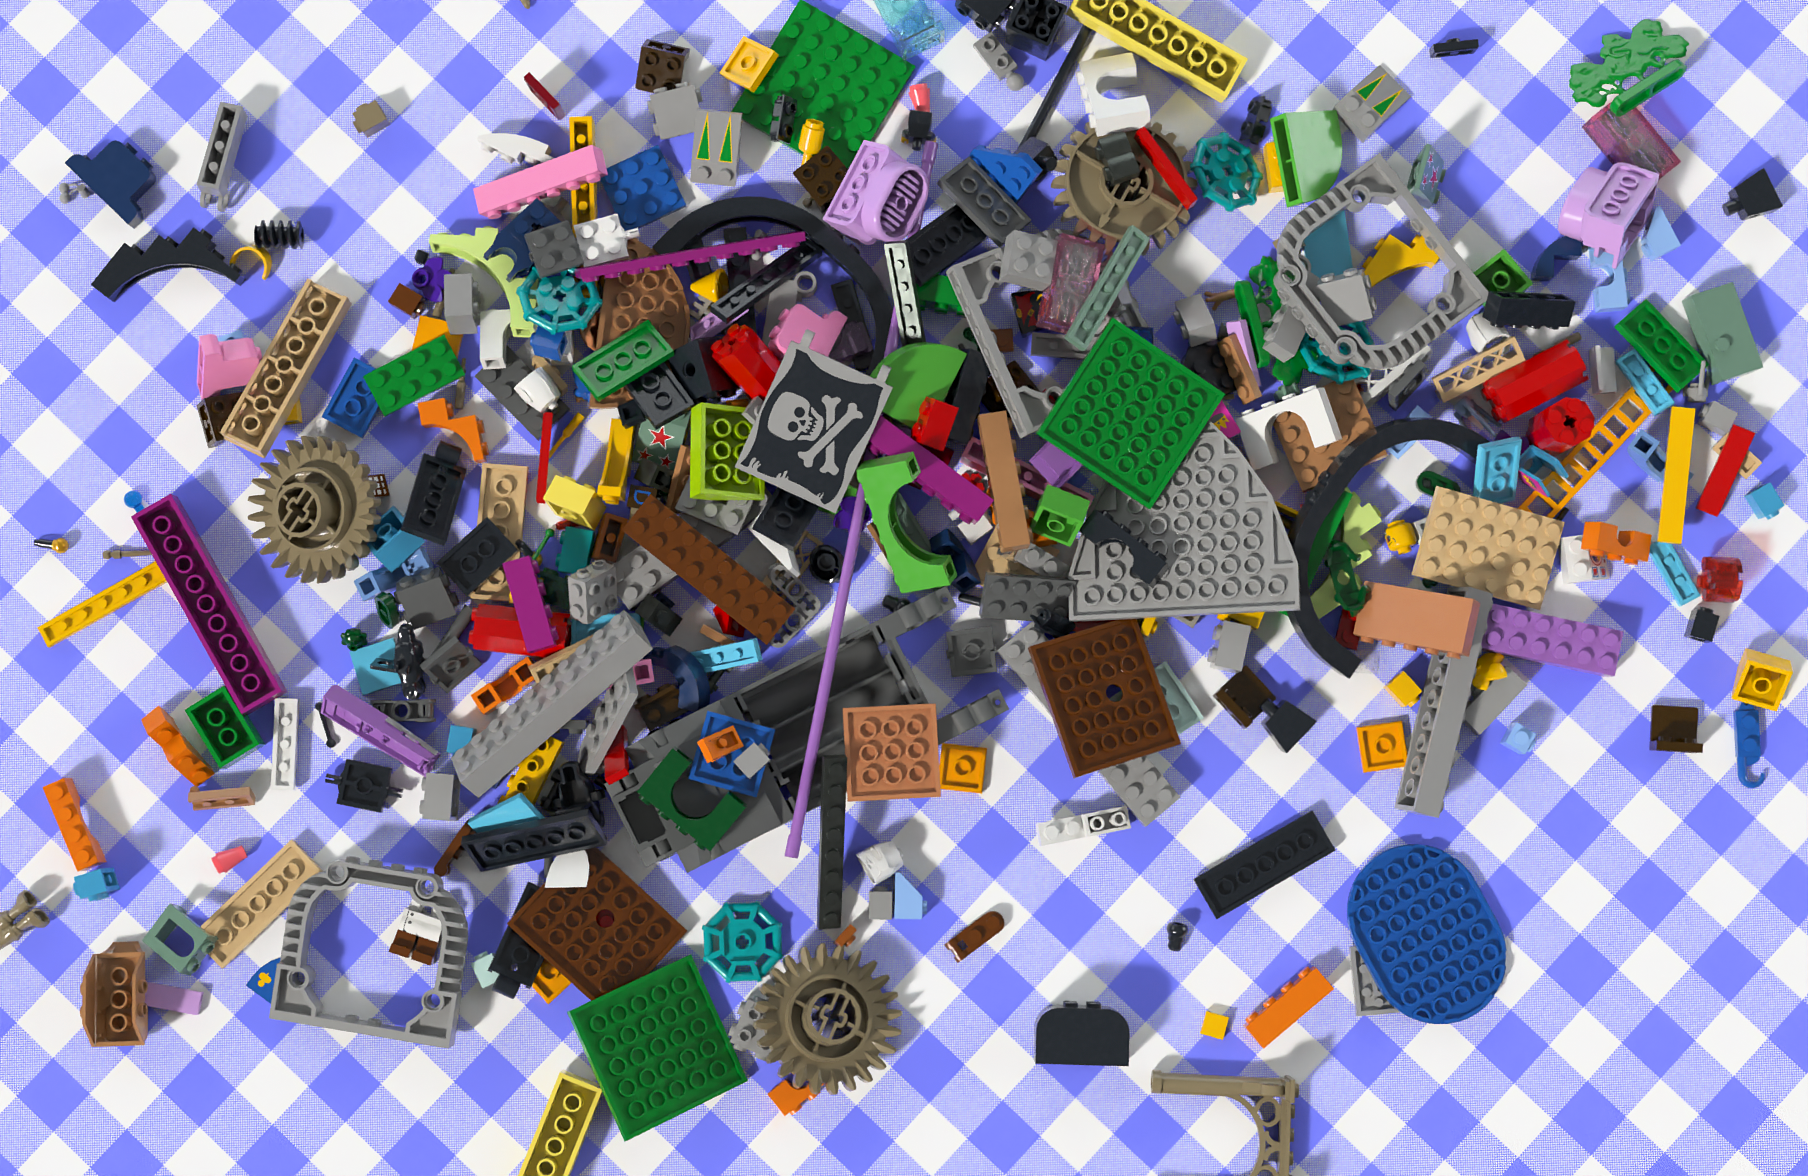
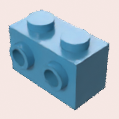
M101 868L74 877L73 889L75 894L80 899L88 898L89 902L109 898V893L120 890L114 868Z

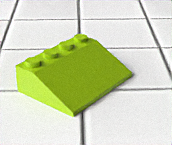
M701 402L691 408L690 498L703 500L765 499V481L735 468L753 427L742 415L746 407Z

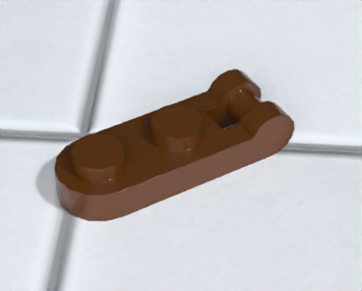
M469 819L435 865L434 874L440 877L449 875L451 872L450 865L453 860H458L464 853L465 849L461 844L462 836L476 833L468 824Z
M989 911L946 942L944 946L947 950L950 949L952 951L955 961L959 963L998 934L1004 927V918L999 912ZM961 940L968 946L963 951L957 944Z

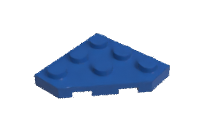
M978 145L969 154L970 158L1016 204H1018L1042 172L1041 167L1027 153L1013 154L1010 153V150L1000 148L991 150L987 149L984 145Z

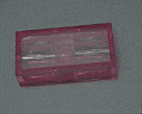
M1610 102L1582 126L1583 130L1612 165L1622 162L1658 173V180H1660L1681 163V160L1637 107L1617 117L1610 111Z
M1061 233L1053 239L1057 240L1058 243L1051 285L1043 290L1036 326L1067 334L1098 280L1105 245Z

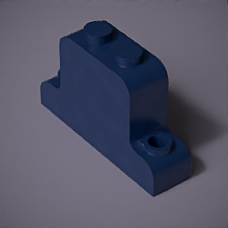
M117 140L111 141L93 160L86 154L83 156L80 154L72 155L65 164L129 226L135 229L143 220V209L137 204V201L156 182V176L151 171L153 166L144 157L140 160L135 155L138 151L128 142L124 145Z

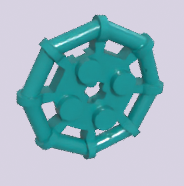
M1221 132L1219 135L1206 139L1200 138L1196 142L1197 149L1193 163L1190 164V170L1194 172L1203 192L1201 195L1223 206L1228 212H1233L1234 209L1246 205H1254L1257 202L1256 195L1260 181L1263 180V173L1259 171L1251 154L1252 149L1229 137L1226 132ZM1218 145V151L1213 152L1211 146ZM1228 147H1230L1231 149L1235 150L1240 154L1236 155L1228 150ZM1204 156L1206 157L1205 164L1202 162ZM1223 169H1225L1228 172V176H1225V171ZM1246 181L1251 182L1249 190L1245 188ZM1232 194H1238L1240 198L1234 199Z
M533 266L531 273L516 290L524 312L523 318L527 322L531 321L551 332V335L575 329L584 330L587 328V324L595 312L603 304L595 281L583 282L581 279L577 283L574 278L567 276L568 272L576 277L574 269L578 267L561 272V276L540 279L536 266ZM538 279L540 282L538 289H530ZM586 287L588 288L590 298L583 297L582 290ZM556 295L564 296L562 302H559L558 299H554V297H556ZM529 299L536 300V308H532ZM587 307L582 316L578 314L579 309ZM540 315H549L550 319H552V322L544 319ZM572 319V321L558 323V321Z
M1364 321L1345 324L1353 328L1352 332H1355L1357 335L1360 334L1366 345H1375ZM1338 326L1340 330H1347L1345 328ZM1305 332L1298 349L1309 367V372H1315L1331 379L1338 385L1360 377L1366 378L1370 375V368L1359 367L1350 361L1345 364L1333 362L1329 356H1325L1322 353L1317 340L1315 339V342L1309 341L1310 336ZM1339 346L1341 348L1339 349L1340 353L1347 355V349ZM1312 350H1313L1314 354H1315V352L1317 353V355H1318L1317 360L1314 359V357H1313V355H1312V353H1311ZM1349 366L1348 368L1353 370L1344 372L1343 368Z
M759 901L747 903L725 902L706 925L702 926L704 935L703 961L714 968L726 980L725 982L729 984L730 982L758 981L759 983L763 981L762 978L780 959H783L782 922H778L760 905ZM733 912H750L749 919H735ZM756 914L759 915L769 925V927L763 930L760 927V925L754 921ZM727 915L730 920L728 925L722 931L716 929L715 927ZM771 932L773 950L766 948V934ZM713 935L719 936V950L713 952ZM741 935H744L745 939L749 940V944H746L744 949L739 944H736V940H739ZM763 953L769 955L770 957L758 969L755 962ZM721 954L731 963L729 970L716 959ZM750 965L752 972H735L736 966Z

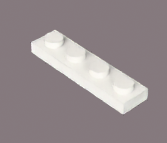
M275 698L271 790L296 791L300 699Z

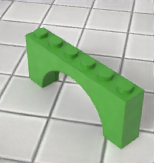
M914 452L864 461L856 470L857 479L864 490L865 501L869 504L873 523L879 531L880 542L884 545L888 564L892 567L896 585L899 586L900 592L907 593L951 585L957 576L951 555L933 554L920 548L907 536L897 516L896 499L900 487L913 482L921 473Z

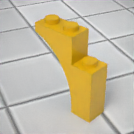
M611 418L607 455L597 490V495L602 501L613 505H619V501L625 502L627 479L631 476L636 425L625 429L622 426L621 419Z

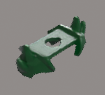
M1332 539V547L1328 549V556L1324 564L1330 570L1336 593L1334 600L1336 603H1340L1345 610L1350 611L1351 617H1355L1359 610L1364 607L1366 594L1371 591L1367 585H1363L1359 591L1353 572L1351 560L1359 561L1361 554L1354 553L1346 542ZM1339 570H1343L1349 575V582L1346 585L1340 584L1337 580V576L1340 573Z

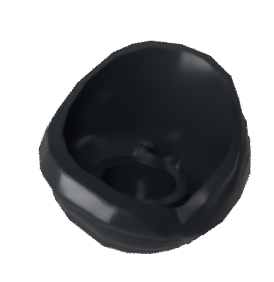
M827 544L819 545L813 549L809 557V569L812 576L821 583H839L844 562L843 555L836 548Z

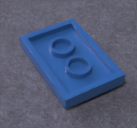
M354 357L322 417L363 439L380 408L363 377L375 370V368Z

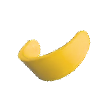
M249 245L234 252L229 266L231 263H236L238 256L244 250H251L256 252L263 260L264 273L262 279L266 280L272 267V260L265 248H256L255 245Z

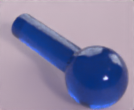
M131 490L124 495V503L127 507L134 508L136 513L145 509L141 504L142 496L139 492Z

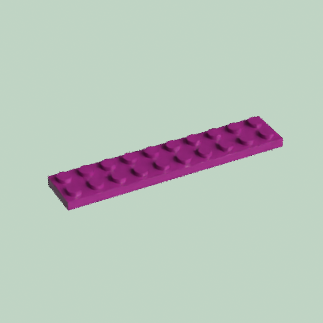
M795 231L576 268L574 270L576 278L582 279L583 282H592L599 280L598 276L605 275V278L621 277V272L624 271L632 275L644 273V268L648 267L653 271L667 269L666 264L671 263L672 267L689 265V260H694V263H704L711 261L713 256H716V259L733 258V253L738 252V255L744 256L756 254L755 249H760V252L778 250L777 245H782V248L798 247L801 241H806L805 232Z

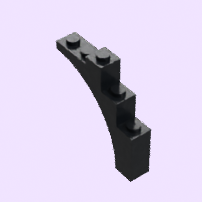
M193 227L180 245L169 236L164 239L158 235L145 253L135 244L130 247L124 242L91 283V286L115 302L127 289L140 280L155 273L171 269L195 268L207 270L227 277L239 286L246 279L240 275L243 271L235 264L231 263L229 266L223 262L225 257L214 249L217 245L211 241L213 238L211 234L203 228L199 232Z

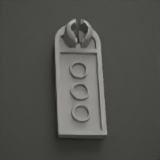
M633 667L617 679L610 689H607L601 707L599 706L596 709L592 724L587 726L586 735L578 755V762L585 775H601L605 772L604 757L638 696Z

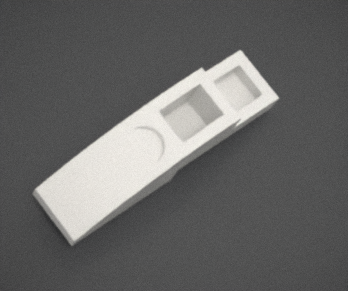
M489 133L478 135L477 137L482 150L490 154L494 151L501 155L500 158L510 164L513 161L520 164L523 157H525L524 160L533 166L537 165V163L541 164L554 159L549 156L552 152L549 145L525 136Z
M1127 806L1035 824L1039 846L1131 828Z

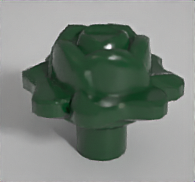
M347 629L345 633L340 635L342 638L341 644L347 645L350 651L363 648V645L368 643L366 639L367 634L362 633L360 629Z

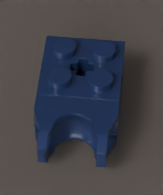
M536 198L496 235L492 246L484 253L483 258L488 261L502 254L509 256L514 261L513 269L506 278L510 283L515 278L528 274L532 267L535 266V263L531 262L529 258L530 250L524 235L560 223L561 221Z

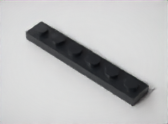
M746 227L723 229L724 243L747 240ZM736 252L733 253V258L726 259L729 292L751 277L749 255L742 256ZM753 305L749 308L748 312L735 320L733 325L738 324L742 326L745 324L757 334Z
M806 238V241L800 242V246L792 247L713 303L710 312L728 324L821 257L823 249Z

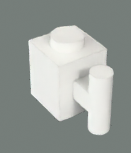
M955 510L948 513L952 521L956 520L960 515ZM985 512L975 525L973 523L967 524L963 521L957 525V528L971 546L993 530L991 525L993 521L989 514Z

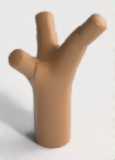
M1234 289L1220 293H1210L1207 291L1204 293L1205 296L1209 297L1206 298V302H1215L1212 307L1213 311H1216L1222 302L1235 298Z

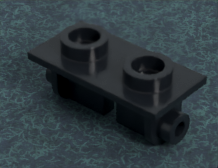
M783 94V96H778L777 100L774 101L773 117H779V121H772L769 136L772 142L782 141L791 144L794 119L797 112V100Z
M1266 96L1255 97L1250 101L1246 120L1240 129L1241 136L1239 140L1250 139V143L1255 145L1262 141L1266 126L1259 122L1260 120L1268 122L1273 108L1271 106L1272 102L1265 99Z
M1048 609L1041 610L1038 616L1030 615L1035 623L1034 627L1042 634L1048 633L1055 639L1068 635L1076 627L1073 621H1069V618L1062 615L1059 616V614Z

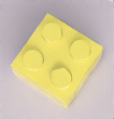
M555 475L543 497L544 501L555 515L595 531L607 508L602 499L597 495L596 489L586 483L583 486L577 484V481L569 476L562 478Z

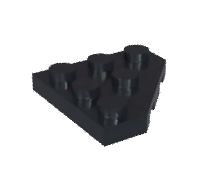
M1218 338L1193 347L1188 342V348L1181 364L1225 393V395L1237 391L1234 380L1229 375L1225 359L1220 354L1217 345L1219 342Z

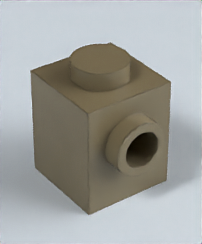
M376 100L369 104H361L352 113L355 121L352 122L359 134L363 132L367 138L391 125Z

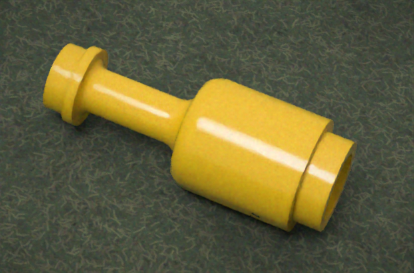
M806 119V123L802 126L798 145L799 149L804 152L801 165L808 161L813 154H817L821 150L825 131L822 121Z

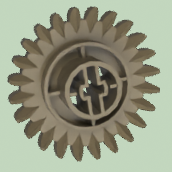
M1087 122L1084 126L1086 135L1080 131H1075L1070 136V140L1076 146L1064 144L1059 151L1061 155L1069 158V160H1057V166L1054 171L1065 173V175L1054 178L1051 188L1065 189V191L1056 196L1053 204L1054 206L1065 204L1070 206L1063 213L1061 222L1065 223L1074 218L1079 220L1072 232V235L1075 237L1082 234L1086 229L1091 231L1087 242L1088 248H1092L1101 237L1104 238L1105 255L1111 253L1116 242L1121 241L1126 230L1131 225H1134L1149 238H1152L1156 246L1162 249L1166 242L1164 230L1175 239L1180 231L1175 219L1183 224H1187L1190 214L1182 207V203L1135 141L1134 136L1137 130L1126 131L1125 134L1137 161L1140 173L1138 178L1131 180L1121 199L1115 198L1114 196L1122 183L1114 186L1110 183L1107 189L1106 186L1109 181H1106L1102 170L1105 166L1102 160L1097 159L1094 150L1097 147L1098 139L1110 135L1097 137L1095 128H1090V124ZM1154 123L1147 130L1191 190H1196L1198 187L1197 180L1187 177V174L1193 172L1190 170V164L1193 162L1183 161L1188 150L1185 146L1175 147L1173 143L1177 136L1173 132L1163 135L1161 133L1162 124ZM1140 186V190H1139V192H1138V194H1137L1135 200L1132 201V199H1133V197H1134V195H1135V193H1136L1138 187ZM1150 240L1147 243L1145 249L1143 250L1141 254L1142 256L1147 254L1150 246Z
M301 436L302 444L295 440L285 441L290 453L281 449L271 450V453L280 464L273 462L260 463L261 468L270 474L271 477L252 479L253 484L266 491L265 495L248 497L249 502L263 506V511L250 514L248 520L265 522V527L254 532L252 538H270L271 542L265 545L259 553L261 555L280 553L271 564L272 568H283L290 564L284 577L294 578L302 573L300 583L313 582L316 577L317 584L327 583L331 577L333 580L343 578L346 574V569L347 571L355 570L359 566L357 557L365 558L369 555L370 550L367 544L368 542H375L377 539V533L373 530L374 525L381 524V517L376 514V508L381 505V498L375 497L373 492L378 487L376 480H369L367 477L370 473V467L368 464H358L360 458L355 450L347 451L345 443L341 441H333L332 443L331 439L327 436H317V441L312 436Z
M821 943L816 947L814 958H811L806 946L802 947L798 953V964L790 955L785 956L782 961L786 972L783 973L776 967H773L769 971V975L775 984L773 986L766 983L760 985L759 990L767 999L766 1001L754 1003V1009L763 1013V1018L753 1022V1027L758 1030H764L765 1036L757 1041L758 1047L769 1046L771 1052L765 1058L766 1063L771 1064L778 1061L781 1066L778 1069L777 1075L783 1078L792 1073L794 1075L792 1080L793 1086L797 1089L806 1080L809 1081V1089L812 1094H818L822 1084H825L826 1090L830 1095H837L839 1089L838 1082L841 1081L847 1091L856 1090L854 1076H857L864 1083L873 1081L867 1067L870 1066L876 1070H884L887 1066L878 1057V1054L890 1055L897 1050L891 1044L885 1042V1039L899 1036L902 1030L888 1025V1021L900 1017L902 1011L887 1009L886 1006L887 1003L898 997V992H881L880 989L888 982L890 977L889 975H883L875 979L871 977L877 966L875 960L864 965L862 968L859 967L858 964L862 954L860 950L855 951L845 960L843 959L844 945L842 947L840 945L836 946L831 957H828L826 945ZM826 997L822 1007L814 1005L818 998ZM833 1010L830 1019L834 1022L825 1027L828 1017L824 1016V1014ZM839 1029L844 1032L839 1039H832L836 1030Z

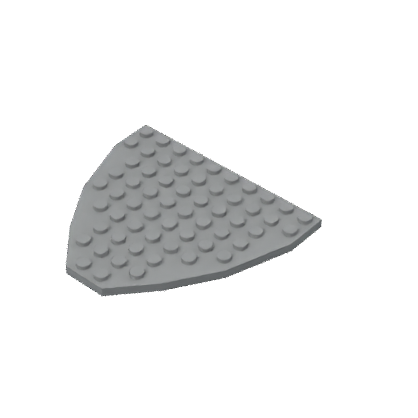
M1208 420L1151 509H1147L1107 481L1103 483L1091 503L1086 519L1094 509H1097L1100 513L1105 510L1114 517L1112 522L1118 526L1122 523L1132 531L1130 535L1137 540L1140 537L1150 545L1148 547L1150 551L1162 553L1167 558L1166 563L1170 568L1152 589L1131 571L1133 567V554L1128 546L1121 543H1110L1099 548L1081 534L1068 574V579L1076 581L1075 589H1073V585L1069 587L1071 590L1069 596V621L1300 610L1299 564L1273 496L1240 450L1210 420Z

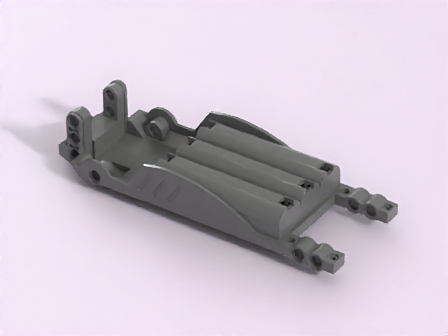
M947 586L840 639L806 813L821 806L822 755L845 754L843 708L929 704L896 638L957 607ZM945 597L948 599V601L943 602L942 599ZM885 643L890 654L885 655L883 658L878 646ZM827 646L625 748L634 768L629 771V775L610 785L605 783L604 785L646 868L678 854L688 873L793 820ZM901 680H904L909 690L904 692L903 695L896 684ZM997 689L938 719V745L1009 710L1000 690ZM995 700H999L1000 704L996 705ZM707 711L743 721L745 720L742 715L749 712L754 721L752 723L775 729L769 751L773 759L765 765L757 798L731 791L745 802L747 807L711 851L705 849L704 851L694 843L695 839L689 834L685 836L676 829L677 824L671 819L668 821L663 819L657 813L659 809L654 805L648 806L639 798L640 794L637 791L674 746L694 761L698 746L697 742L701 736ZM692 761L676 781L673 797L677 807L683 813L693 817H700L713 811L729 790L688 779L693 764ZM785 785L791 794V797L786 801L779 789Z

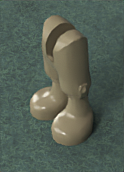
M23 890L18 894L16 904L10 911L0 912V950L14 941H19L23 936L24 930L28 927L45 928L50 923L49 917L43 910L38 908L32 909L37 905V901L33 894L27 890ZM32 909L19 922L13 924L15 918Z

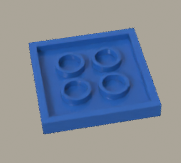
M658 145L606 168L608 175L601 177L600 180L625 231L637 227L638 229L687 207Z
M707 711L699 740L734 726L744 746L714 762L707 763L698 745L688 779L757 798L765 766L749 780L733 761L754 742L757 746L762 743L770 751L775 729Z

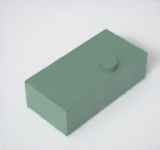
M1733 282L1693 294L1682 300L1700 354L1710 364L1706 367V371L1712 386L1763 368Z

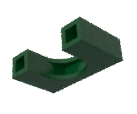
M674 746L637 791L640 794L639 798L646 805L650 806L652 804L659 809L657 813L667 821L671 819L676 823V829L683 835L689 834L695 839L694 843L700 849L711 851L744 811L747 804L729 790L709 814L693 817L683 813L674 801L673 790L676 781L693 760Z

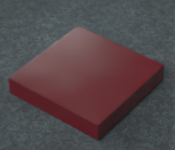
M528 72L524 76V81L529 90L558 120L563 119L566 114L560 103Z

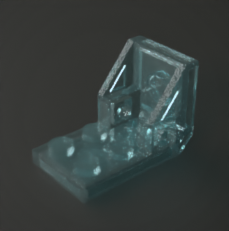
M873 0L904 61L944 42L945 29L931 9L928 10L924 0Z

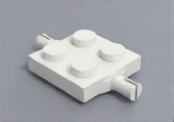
M618 214L573 225L579 250L584 260V267L629 259L627 240L640 237L638 227L627 231L623 229Z

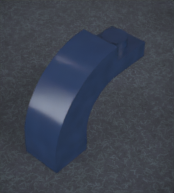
M677 645L667 649L653 647L642 658L651 659L652 665L663 667L674 675L679 685L678 708L696 712L710 704L708 677L701 663L689 651Z

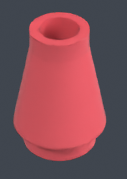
M927 83L909 86L910 92L908 94L915 110L930 112V88L927 87Z
M241 845L215 853L216 856L212 857L211 860L217 872L221 874L223 872L227 873L248 856Z

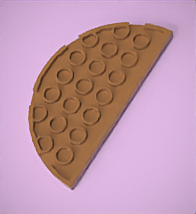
M637 238L627 240L629 259L659 255L653 248H649L644 243L638 241ZM666 264L667 269L653 271L649 267L644 268V273L631 275L624 271L621 272V277L605 278L604 275L603 304L600 308L595 351L646 320L650 321L673 350L688 343L690 334L689 305H687L683 291L684 288L670 264ZM668 359V360H666L664 363L667 365V367H668V368L670 369V371L672 372V369H671V366H670V362H669V359ZM625 387L620 388L599 402L590 392L589 409H615L619 405L633 400Z

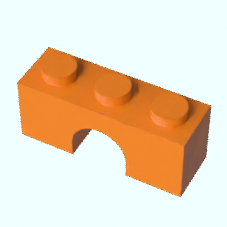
M1585 522L1581 549L1590 551L1591 556L1604 557V555H1607L1608 560L1621 561L1623 559L1624 564L1638 565V562H1648L1652 535L1639 531H1619L1617 539L1618 526L1604 522Z
M527 656L508 669L509 671L504 676L492 683L489 682L470 695L483 715H489L535 682L528 666L534 664L532 658Z
M786 1077L770 1090L767 1095L782 1114L786 1116L788 1113L794 1115L802 1108L800 1103L807 1098L811 1101L818 1094L810 1092L809 1083L797 1089Z

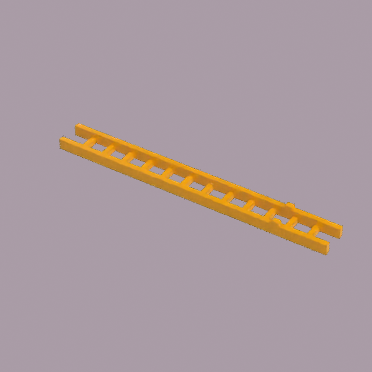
M1650 365L1649 368L1654 372L1655 369ZM1668 384L1665 390L1669 394L1673 388ZM1632 386L1594 425L1591 436L1577 444L1560 462L1563 467L1569 463L1583 477L1571 487L1557 473L1551 471L1542 481L1544 486L1546 487L1554 480L1567 494L1556 504L1550 497L1547 498L1534 490L1517 509L1533 513L1528 506L1538 496L1552 509L1545 517L1552 519L1652 413L1646 404L1634 393L1635 389ZM1628 399H1631L1643 411L1634 422L1619 410ZM1613 415L1628 427L1619 438L1604 426ZM1598 431L1613 443L1603 455L1589 443V440ZM1583 447L1597 459V462L1588 471L1574 459L1575 455Z

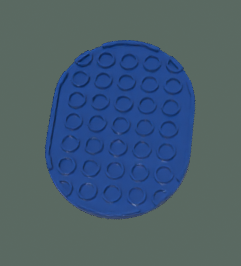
M1407 844L1387 849L1373 857L1360 870L1348 896V928L1360 956L1385 999L1407 1017L1429 1024L1460 1022L1474 1016L1485 1008L1494 998L1503 981L1506 970L1507 950L1502 929L1469 870L1458 859L1443 850L1419 844Z

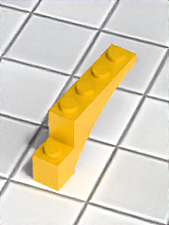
M1389 234L1386 239L1381 237L1374 247L1377 250L1373 258L1368 256L1361 267L1365 269V275H1369L1372 288L1398 273L1425 266L1432 268L1439 257L1434 250L1427 247L1422 235L1416 234L1409 246Z

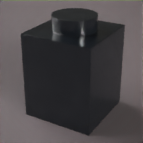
M1705 607L1692 610L1684 637L1703 643L1712 642L1720 616L1713 614L1714 610Z

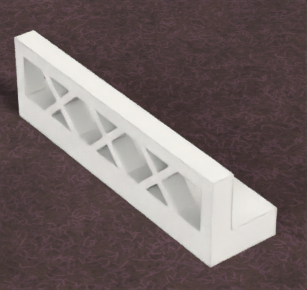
M1427 345L1398 366L1377 369L1385 370L1384 378L1381 380H1371V373L1368 376V380H1363L1365 379L1363 377L1354 379L1356 385L1367 384V391L1361 396L1367 410L1389 392L1388 388L1394 380H1400L1403 377V372L1410 363L1415 364L1418 359L1424 363L1432 357V349Z

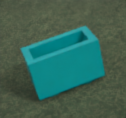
M566 526V531H562L560 536V544L563 546L561 553H558L556 556L555 566L558 567L557 571L572 575L577 570L590 565V557L596 536L594 531Z

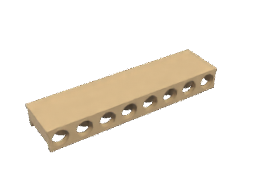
M307 278L220 431L226 441L265 459L295 403L298 401L350 309L352 302L349 301L348 297L341 296Z

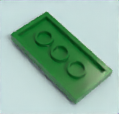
M1647 299L1614 326L1677 393L1700 373L1701 362L1705 359Z
M646 320L572 365V369L599 402L673 357L674 350L650 321Z
M442 335L363 377L384 417L466 375L445 335Z

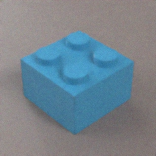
M394 505L381 516V524L374 525L373 530L377 533L376 541L368 542L367 544L373 555L391 572L401 566L404 560L425 542L423 538L400 530L404 515Z

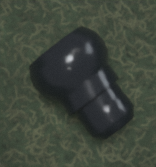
M886 595L882 601V606L889 609L892 613L911 604L906 598L900 599L891 595Z
M1169 922L1166 928L1169 940L1168 948L1171 951H1180L1182 949V942H1184V938L1188 934V927L1183 923Z

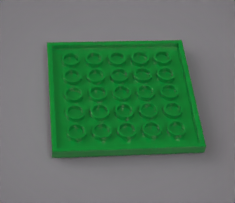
M799 0L770 47L779 56L756 91L752 92L745 88L731 112L742 113V121L769 136L772 121H779V117H773L774 101L777 100L778 96H783V94L797 100V112L794 119L791 144L779 142L803 156L804 152L798 146L803 124L806 123V119L822 121L825 131L821 150L825 146H829L846 168L849 169L863 141H872L916 66L804 0Z
M1111 317L1035 434L1147 509H1151L1225 393Z
M691 954L567 1012L624 1142L748 1081Z

